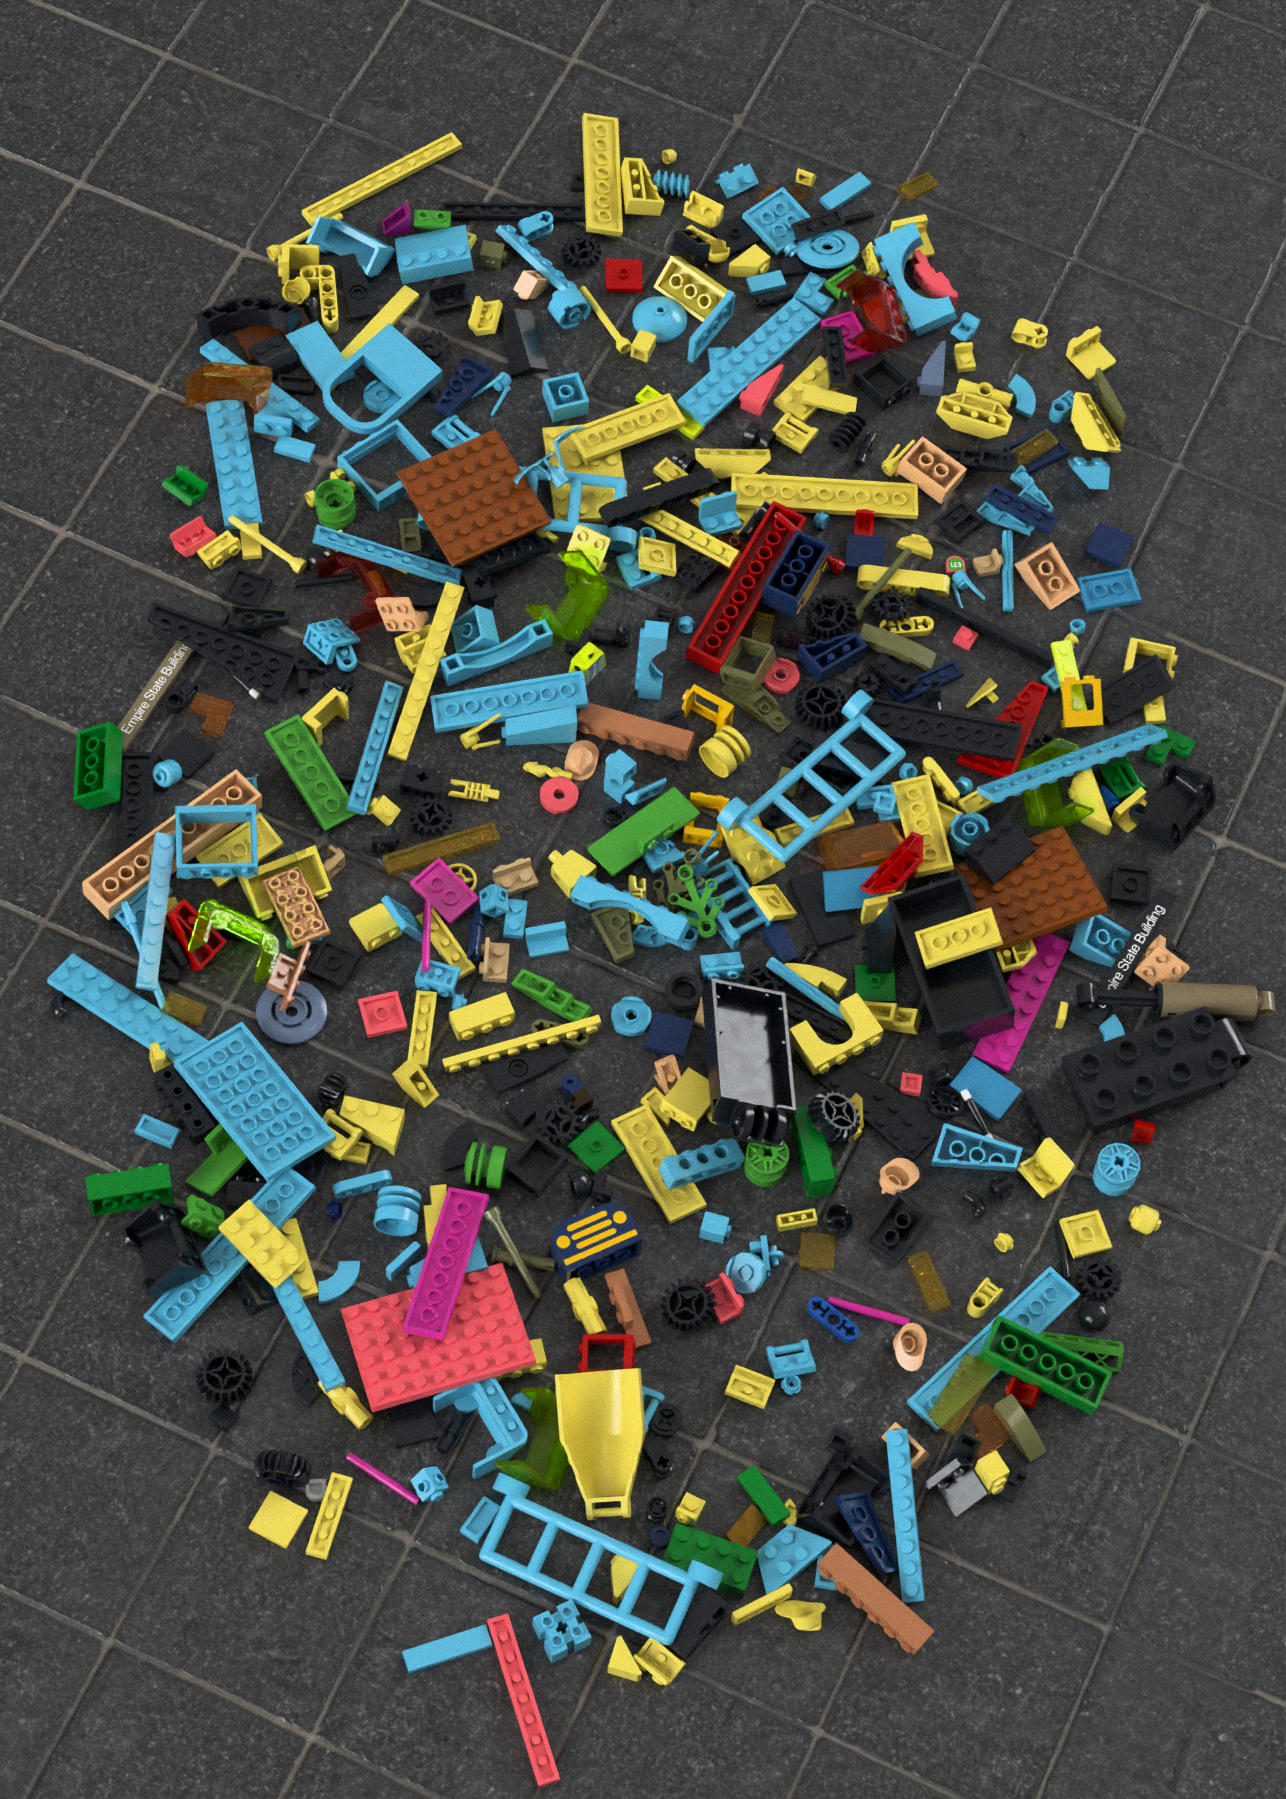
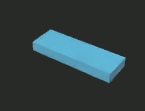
M858 172L822 196L819 202L827 210L840 208L870 188L871 182L861 172Z

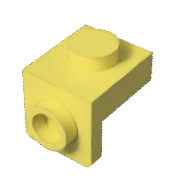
M385 795L371 799L366 814H374L384 824L389 826L401 809Z

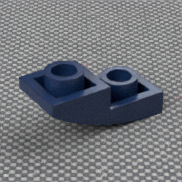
M780 922L761 929L768 947L773 948L777 960L782 964L799 957L790 936Z

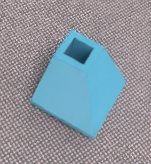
M1075 456L1073 459H1068V464L1089 489L1108 490L1110 467L1103 458L1092 457V460H1084V457Z

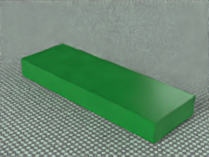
M755 1465L737 1476L738 1482L772 1527L791 1517L789 1510Z

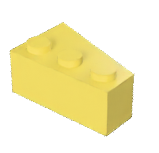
M624 157L620 175L625 214L660 216L665 202L663 198H660L656 185H653L650 179L651 175L642 158Z
M344 1096L340 1118L354 1128H360L363 1131L362 1136L373 1141V1144L385 1148L390 1154L395 1156L405 1120V1109Z

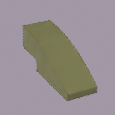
M1013 1394L1008 1395L994 1405L993 1411L1005 1426L1004 1431L1028 1463L1033 1462L1047 1452L1033 1424Z

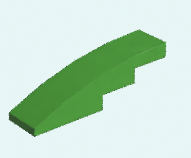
M522 969L511 983L512 986L534 1001L572 1022L585 1019L592 1012L591 1006L575 1000L573 994L557 988L554 982L525 969Z

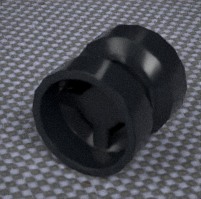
M679 449L671 459L674 464L687 474L692 471L697 463V460L692 456H688L687 452L683 449Z
M655 1496L648 1501L646 1517L651 1523L659 1524L666 1519L668 1511L667 1501L660 1496Z

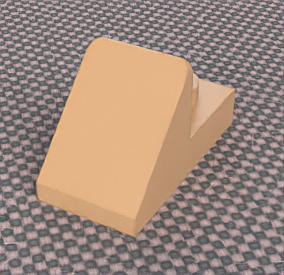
M669 1055L654 1062L657 1074L654 1076L665 1096L681 1077L674 1055Z

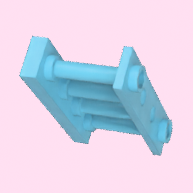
M729 859L726 862V872L713 879L719 885L731 878L737 887L720 895V897L726 902L742 893L748 902L728 913H722L719 910L715 923L719 933L729 947L734 950L739 947L742 934L762 923L766 927L773 925V921H769L749 894L748 890L751 887L741 875L740 868ZM714 882L708 884L709 888H713L715 886ZM696 888L699 898H701L705 888L702 890ZM710 897L704 910L707 916L713 907L712 901L714 897ZM721 900L715 902L716 906L722 904ZM751 908L759 916L739 928H733L730 924L731 919Z

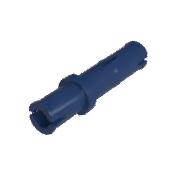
M479 907L473 909L472 921L470 922L469 929L471 932L467 959L472 961V956H474V961L480 959L482 933L485 929V914L481 913V910L480 913L478 912Z

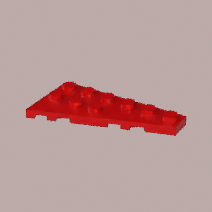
M1030 681L1017 695L1015 700L994 719L1022 725L1014 762L964 753L957 759L956 763L999 779L1014 774L1049 687Z

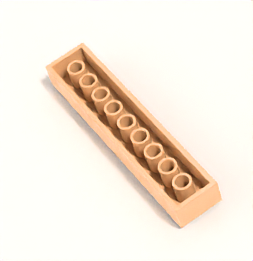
M236 769L187 806L256 804L257 811L262 807V794ZM175 814L82 882L83 894L108 920L112 919L114 914L122 908L120 903L124 901L129 902L148 885L154 835L156 832L176 835ZM241 822L182 823L183 864L189 862ZM175 838V846H174V854H173V862H172L171 874L174 873V872L177 870V865H176V838Z

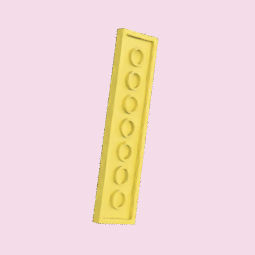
M584 113L582 116L586 232L621 237L623 224L618 118Z

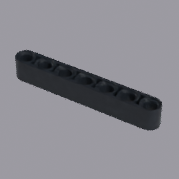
M705 468L608 502L601 506L598 512L607 527L611 528L714 492L719 488L720 483L712 469Z

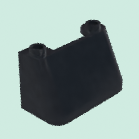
M1173 761L1163 772L1165 784L1145 807L1140 803L1133 805L1130 808L1129 816L1131 821L1165 847L1176 850L1213 808L1216 794L1212 776Z
M154 1199L121 1228L125 1243L130 1247L138 1248L149 1275V1278H145L142 1281V1290L145 1295L157 1297L196 1279L206 1271L204 1260L192 1230L181 1224V1220L186 1217L185 1213L179 1207Z
M859 1448L840 1449L830 1458L799 1507L796 1518L842 1547H852L857 1542V1538L833 1499L841 1495L868 1491L872 1501L874 1496L884 1495L888 1492L891 1483L890 1475Z

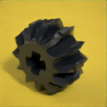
M330 1072L324 1078L323 1083H321L318 1094L319 1102L328 1107L334 1108L339 1106L348 1090V1078L340 1073Z

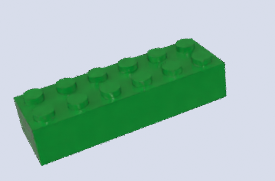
M1000 1315L993 1321L977 1357L1030 1385L1040 1387L1042 1391L1089 1415L1098 1408L1113 1373Z

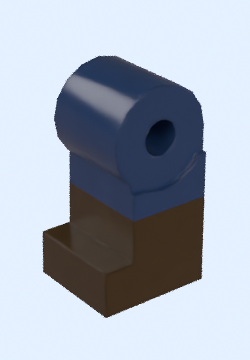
M573 1074L565 1075L561 1080V1091L564 1096L569 1097L572 1101V1109H579L576 1115L581 1111L592 1108L593 1098L578 1077Z

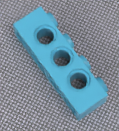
M724 1138L712 1145L705 1144L693 1151L686 1150L677 1156H667L662 1160L658 1171L668 1190H672L741 1167L745 1156L736 1140Z

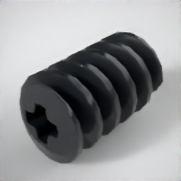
M856 412L846 413L845 417L829 435V442L833 448L841 453H845L851 446V443L855 441V438L859 436V433L863 431V427H866L865 419Z

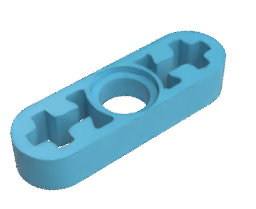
M382 1170L338 1182L332 1186L335 1198L342 1199L389 1186L393 1183L389 1170Z

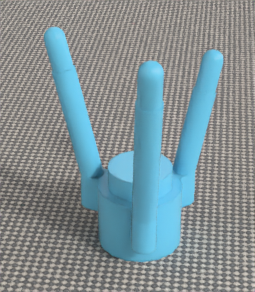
M501 372L471 398H475L491 386L497 391L503 390L490 414L494 416L504 397L511 390L509 385L512 383V380L507 373Z
M959 570L952 575L953 583L950 586L954 590L959 607L963 608L958 589L965 590L970 587L982 600H985L983 594L970 581L963 570Z
M715 831L699 851L700 855L718 835V831ZM715 851L705 860L701 858L700 863L693 866L695 877L701 875L705 877L710 872L725 866L727 860L708 868L707 863L719 854V851Z

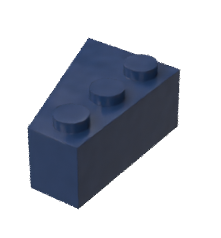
M857 632L833 637L832 640H819L810 645L801 644L798 647L797 658L817 682L820 680L823 683L864 659L868 645Z

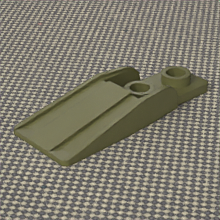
M1096 368L1095 375H1093V383L1099 389L1096 403L1110 424L1121 436L1124 432L1126 415L1107 379H1105L1101 368Z
M726 683L721 688V692L763 724L765 723L776 734H781L791 725V721L779 711V705L776 700L763 687L760 686L757 692H753Z

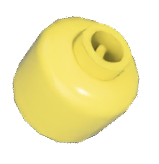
M1144 1204L1138 1207L1135 1206L1129 1216L1131 1227L1146 1235L1157 1231L1161 1224L1159 1212Z

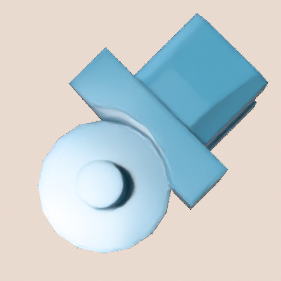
M767 1235L760 1236V1240L749 1242L750 1253L762 1255V1261L766 1268V1278H770L769 1261H772L773 1267L779 1266L778 1261L784 1258V1253L778 1251L776 1245H772L771 1251L768 1252Z

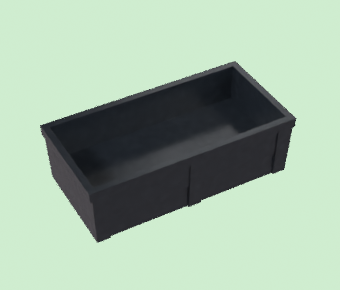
M964 874L888 897L889 904L894 906L896 930L899 931L913 969L915 982L918 990L921 991L933 1023L940 1050L943 1051L1014 1028L1015 1008L992 948L926 969L915 932L978 912Z

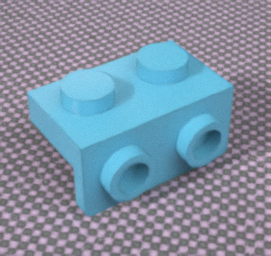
M742 163L733 168L734 172L729 174L726 171L718 175L720 179L716 180L715 184L720 183L727 199L759 183L750 164L744 166Z

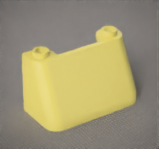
M315 845L259 866L258 876L250 878L238 877L256 918H261L263 921L273 917L272 913L276 912L262 881L298 866L313 896H316L317 900L328 896L327 892L331 891L332 888Z

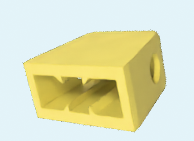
M555 850L548 858L554 863L551 867V876L568 898H571L570 895L580 875L584 877L596 876L597 866L573 850H569L564 856Z

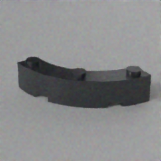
M269 297L231 299L225 301L224 305L218 307L215 305L210 306L195 315L198 332L209 339H213L226 331L246 326H267L291 333L302 325L299 306L284 300L279 302L271 301Z

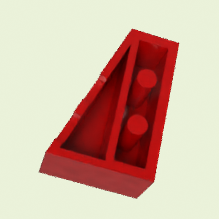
M185 899L178 901L166 914V919L194 972L201 970L227 942Z

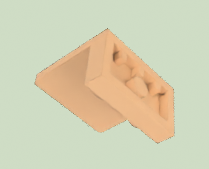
M387 597L375 600L387 631H420L430 618L427 611H414L409 597Z
M1159 935L1146 948L1134 968V973L1153 987L1156 981L1178 982L1189 970L1188 964L1166 949V938L1162 935Z

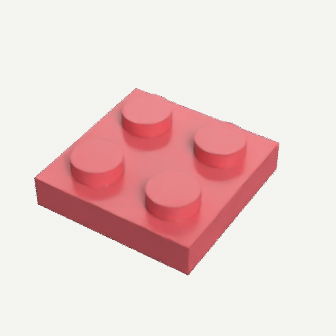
M398 991L358 999L368 1038L407 1029Z

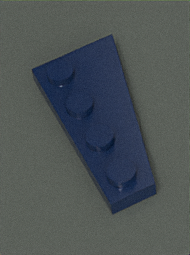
M464 355L461 364L455 370L453 378H450L447 388L444 389L435 404V410L451 418L494 376V369Z
M868 1491L841 1495L834 1498L833 1501L878 1574L885 1576L898 1572L899 1566Z

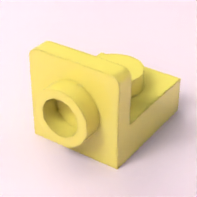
M972 342L955 344L953 358L957 373L975 371L976 369L972 353Z
M159 1043L150 1044L149 1059L154 1073L172 1064L166 1060L165 1052L160 1049Z
M686 1492L681 1504L676 1509L675 1517L682 1524L694 1526L706 1501Z

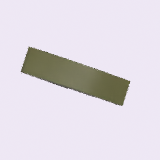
M866 623L862 625L859 636L868 647L880 654L884 653L889 658L894 656L907 665L912 662L926 671L932 668L937 653L914 641Z

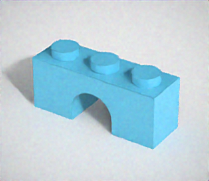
M619 749L606 758L604 791L618 803L622 804L626 800L625 795L634 791L635 782L630 778L636 773L637 763Z

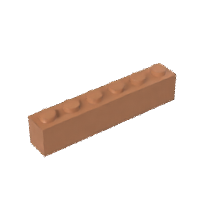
M589 703L587 708H581L577 716V730L583 734L596 735L601 739H610L619 744L635 746L637 749L649 750L655 754L670 756L676 760L687 761L694 744V732L592 703Z
M837 1543L819 1561L817 1568H819L818 1572L825 1579L834 1581L836 1583L835 1588L840 1593H846L857 1608H862L866 1611L869 1619L874 1623H879L889 1637L896 1638L906 1652H911L915 1655L934 1633V1630Z

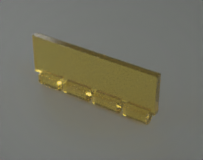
M965 1354L958 1365L960 1369H956L948 1381L950 1386L946 1385L937 1400L940 1403L935 1402L928 1413V1416L934 1419L933 1423L954 1437L997 1369L978 1359L977 1355L972 1357L969 1354Z

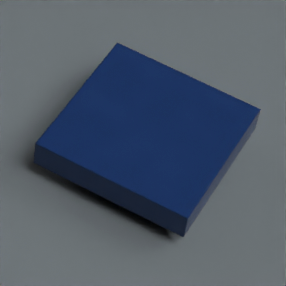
M1099 522L1084 554L1119 568L1134 537Z
M847 534L845 569L858 570L861 565L883 567L884 537Z
M655 1011L644 1049L684 1059L694 1021Z

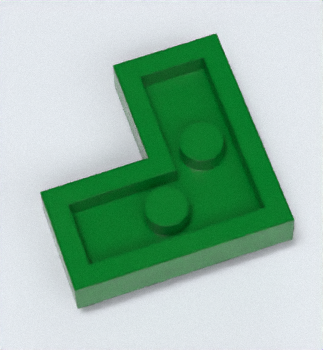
M1161 725L1160 728L1166 730L1168 737L1162 739L1158 744H1151L1145 759L1163 766L1168 754L1172 752L1188 760L1196 741Z

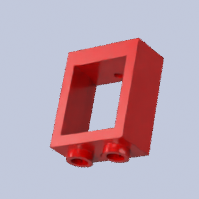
M583 1334V1341L579 1342V1354H582V1361H578V1373L608 1371L605 1369H588L590 1344L624 1345L623 1369H634L636 1341L633 1334Z

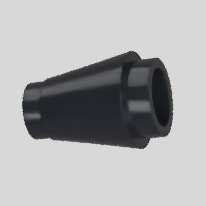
M314 297L306 299L303 302V309L310 322L318 321L321 325L320 302Z

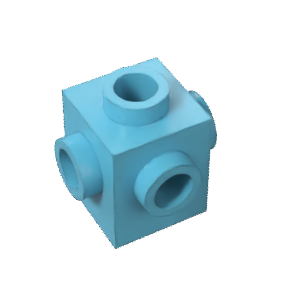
M491 884L479 891L481 913L496 918L509 911L506 889L496 884Z
M437 1466L423 1468L410 1480L422 1502H436L449 1489L444 1475Z

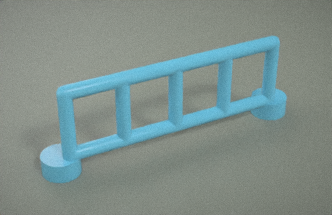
M519 466V468H520L521 471H523L525 468H527V467ZM540 470L532 471L525 475L536 496L538 480L552 481ZM564 471L569 479L567 483H571L567 521L551 519V524L541 528V530L574 533L575 527L581 524L609 537L611 542L608 549L617 552H631L635 550L637 532L631 528L623 527V524L608 528L607 525L578 522L582 485L615 488L614 500L626 497V479ZM418 511L417 525L424 530L430 531Z
M861 689L848 700L841 711L849 719L848 722L750 807L740 798L735 797L723 808L717 817V821L728 831L740 825L779 861L787 862L905 757L906 752L864 715L873 704L874 699ZM858 727H861L891 753L872 771L840 744ZM830 752L835 754L862 778L843 797L811 769ZM801 777L834 804L814 822L782 795ZM772 802L804 829L785 848L752 821Z
M499 1472L492 1489L506 1496L479 1553L482 1561L562 1598L572 1599L574 1603L665 1645L673 1643L699 1583L717 1590L723 1578V1573L695 1560L691 1561L687 1571L682 1570L525 1499L530 1486ZM514 1508L547 1522L528 1567L494 1552ZM559 1528L593 1543L573 1588L540 1573ZM604 1549L638 1564L619 1608L585 1593ZM650 1570L684 1585L665 1629L631 1615V1611Z

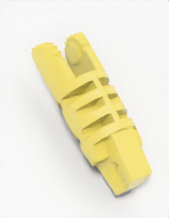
M451 779L450 784L454 786H465L464 793L449 791L448 796L488 802V798L499 799L500 791L490 789L491 785Z
M629 875L628 892L635 898L646 899V879L641 878L637 888L636 876ZM629 910L631 924L638 926L644 921L643 916Z

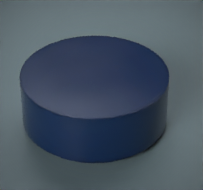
M656 1526L650 1531L649 1542L654 1548L663 1549L669 1545L671 1534L666 1527Z

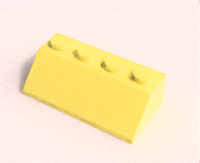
M681 256L670 257L654 285L655 289L668 298L677 301L686 311L702 322L729 291Z

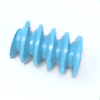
M658 169L654 175L653 185H656L658 193L663 189L664 194H667L670 190L671 195L674 196L677 191L679 197L685 193V198H687L690 181L688 175L682 179V175L679 173L678 177L675 178V174L672 172L670 177H668L667 171L661 175Z

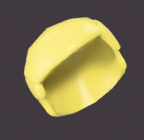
M715 238V241L706 239L711 244L708 261L712 263L726 261L730 254V247L727 249L726 242Z
M297 276L293 280H287L282 288L283 299L297 306L304 304L303 302L310 296V285L302 277Z

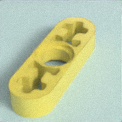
M928 616L904 618V622L898 620L896 624L893 621L887 624L886 620H883L879 628L885 629V627H888L890 632L903 637L926 636L932 633L934 621ZM908 624L911 626V630L905 631L901 626Z

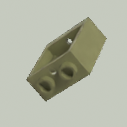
M739 636L720 668L722 682L757 692L776 660L774 646L755 641L752 638ZM744 653L764 658L755 674L736 669Z

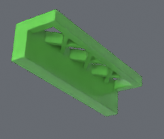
M1047 1332L1039 1334L1068 1350H1073L1082 1357L1089 1352L1094 1353L1098 1357L1094 1363L1112 1372L1121 1371L1124 1352L1122 1342ZM1109 1355L1118 1356L1116 1366L1107 1365L1104 1359Z

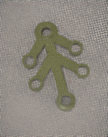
M693 848L686 850L683 855V859L686 862L685 865H689L691 868L698 865L701 861L700 853ZM666 862L662 870L666 874L669 894L665 897L666 883L661 879L655 880L653 888L656 890L658 899L655 906H664L669 912L673 913L674 910L681 908V906L670 905L668 901L669 895L672 893L680 895L687 892L688 889L679 877L675 880V865L671 862ZM684 872L683 877H688L689 872ZM701 876L694 878L695 888L702 890L706 887L705 879ZM686 894L684 896V899L689 900L691 898L690 894ZM673 897V898L671 899V902H673V903L677 902V901H674L676 897Z

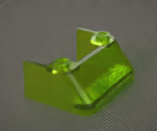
M582 550L560 551L558 555L568 566L564 574V580L570 588L556 612L548 604L526 605L525 609L536 622L545 619L554 635L565 640L578 642L584 628H589L609 594V585Z
M1057 737L1023 758L1018 763L1017 772L1077 750L1079 745ZM1058 781L1043 783L1037 789H1027L1022 793L1028 822L1033 828L1048 829L1072 826L1094 813L1093 808L1076 802H1071L1063 807Z
M208 899L203 902L199 909L188 951L192 952L207 943L211 927L216 930L225 928L260 945L262 950L253 982L258 983L271 976L280 944L270 927L217 900Z
M547 1387L521 1388L520 1392L532 1400L529 1413L531 1419L537 1424L525 1461L523 1459L496 1461L495 1465L520 1482L546 1490H558L563 1483L569 1461L559 1436L557 1396Z

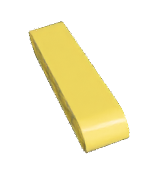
M859 566L857 576L858 588L871 590L889 567ZM898 569L880 591L887 593L888 589L891 592L898 590L899 594L904 592L905 595L916 596L917 591L922 587L946 599L949 596L950 578L944 574Z

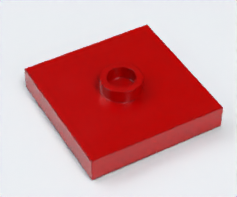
M605 259L606 292L642 293L641 259Z

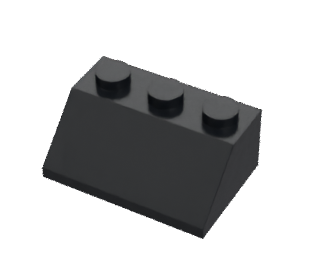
M1005 817L964 850L967 867L995 885L1036 852V848L1022 828L1008 817Z

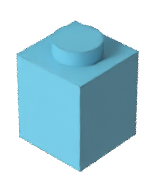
M705 1211L699 1238L723 1244L724 1238H729L732 1228L731 1225H728L729 1217Z

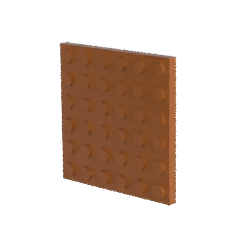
M496 429L397 473L399 480L452 568L546 527L552 522L525 476L520 478L518 484L514 482V478L522 471Z
M1063 826L1030 837L1029 840L1036 848V852L995 885L967 867L966 861L953 865L954 871L957 873L956 875L964 874L977 911L992 908L1003 941V945L994 947L996 952L1108 912L1106 902Z

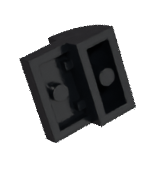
M281 333L248 348L249 354L258 365V371L270 381L277 379L278 374H288L299 368V360L290 342L287 343Z

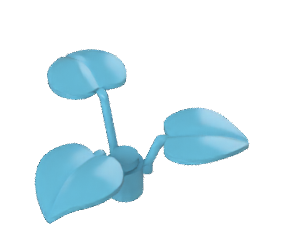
M585 427L571 428L563 432L553 442L560 468L558 465L552 468L548 462L555 454V451L544 456L543 459L525 468L514 478V482L518 484L521 477L532 471L540 470L549 480H552L556 488L567 483L569 479L564 473L566 469L563 466L559 445L575 431L585 429ZM545 466L549 468L548 472L544 470Z

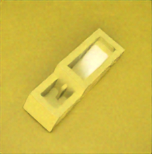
M785 963V966L811 985L836 1000L845 989L847 979L834 972L812 965Z
M863 1001L882 1029L909 1034L918 1033L921 1021L918 1009L899 1008L897 1003Z
M446 1184L430 1186L431 1205H424L423 1214L427 1251L447 1194Z

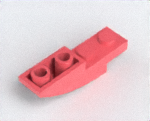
M920 249L913 251L912 265L914 267L913 279L932 299L949 296L954 309H956L958 294L951 287L949 279L942 272L936 273L935 269L931 268L927 257L923 255Z

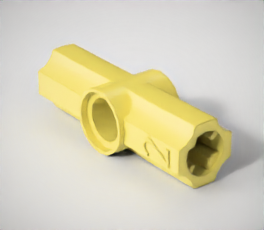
M964 379L959 380L955 392H967L997 401L1006 410L1009 409L1013 394L993 389V386L987 382L977 384Z
M580 1277L568 1280L563 1287L572 1303V1309L577 1320L582 1322L588 1334H606L607 1329L599 1315L598 1306L594 1298L589 1296Z
M318 1382V1386L331 1399L335 1409L340 1414H345L359 1430L367 1427L373 1420L371 1413L359 1402L358 1396L350 1387L343 1385L326 1393L321 1382Z

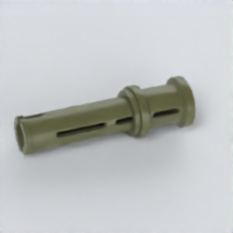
M494 1245L491 1263L499 1262L508 1264L510 1267L514 1266L515 1262L509 1251ZM519 1252L527 1267L553 1271L555 1263L553 1258Z

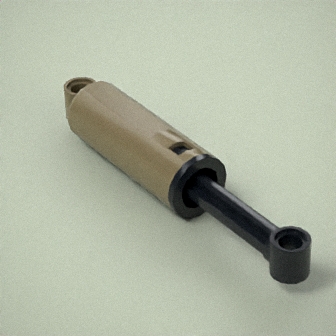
M1156 981L1153 991L1097 989L1092 983H1081L1076 986L1077 1007L1080 1009H1092L1097 1005L1152 1007L1154 1017L1173 1018L1205 1006L1214 1020L1233 1018L1235 1021H1253L1256 1015L1259 1017H1270L1275 1014L1274 993L1271 991L1257 992L1256 987L1253 985Z

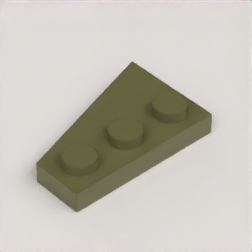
M606 907L591 913V917L615 963L617 964L634 957L629 910L620 907Z

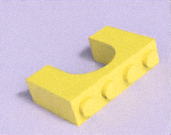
M858 993L842 1000L839 1005L838 1011L852 1030V1037L847 1042L839 1045L823 1042L816 1035L807 1020L789 1029L790 1042L814 1076L818 1073L823 1074L827 1072L831 1066L842 1064L849 1056L853 1054L858 1055L870 1045L875 1046L881 1041L884 1030Z

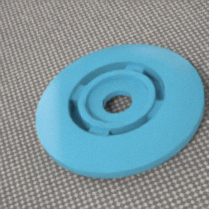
M832 229L797 241L796 243L797 245L799 244V247L796 248L799 258L805 263L818 268L829 269L848 265L859 254V243L856 238L840 229ZM825 245H830L833 248L830 250H825L822 247Z

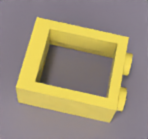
M1131 637L1123 673L1133 668L1135 653L1151 657L1157 654L1160 659L1167 660L1166 670L1173 679L1175 671H1172V666H1176L1178 655H1174L1176 647Z

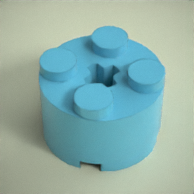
M571 286L562 291L557 290L552 294L553 299L549 303L548 310L563 329H572L580 324L579 321L582 318L585 320L589 316L591 306L576 286Z
M975 812L957 815L950 827V848L958 855L965 857L964 850L989 830L986 818Z

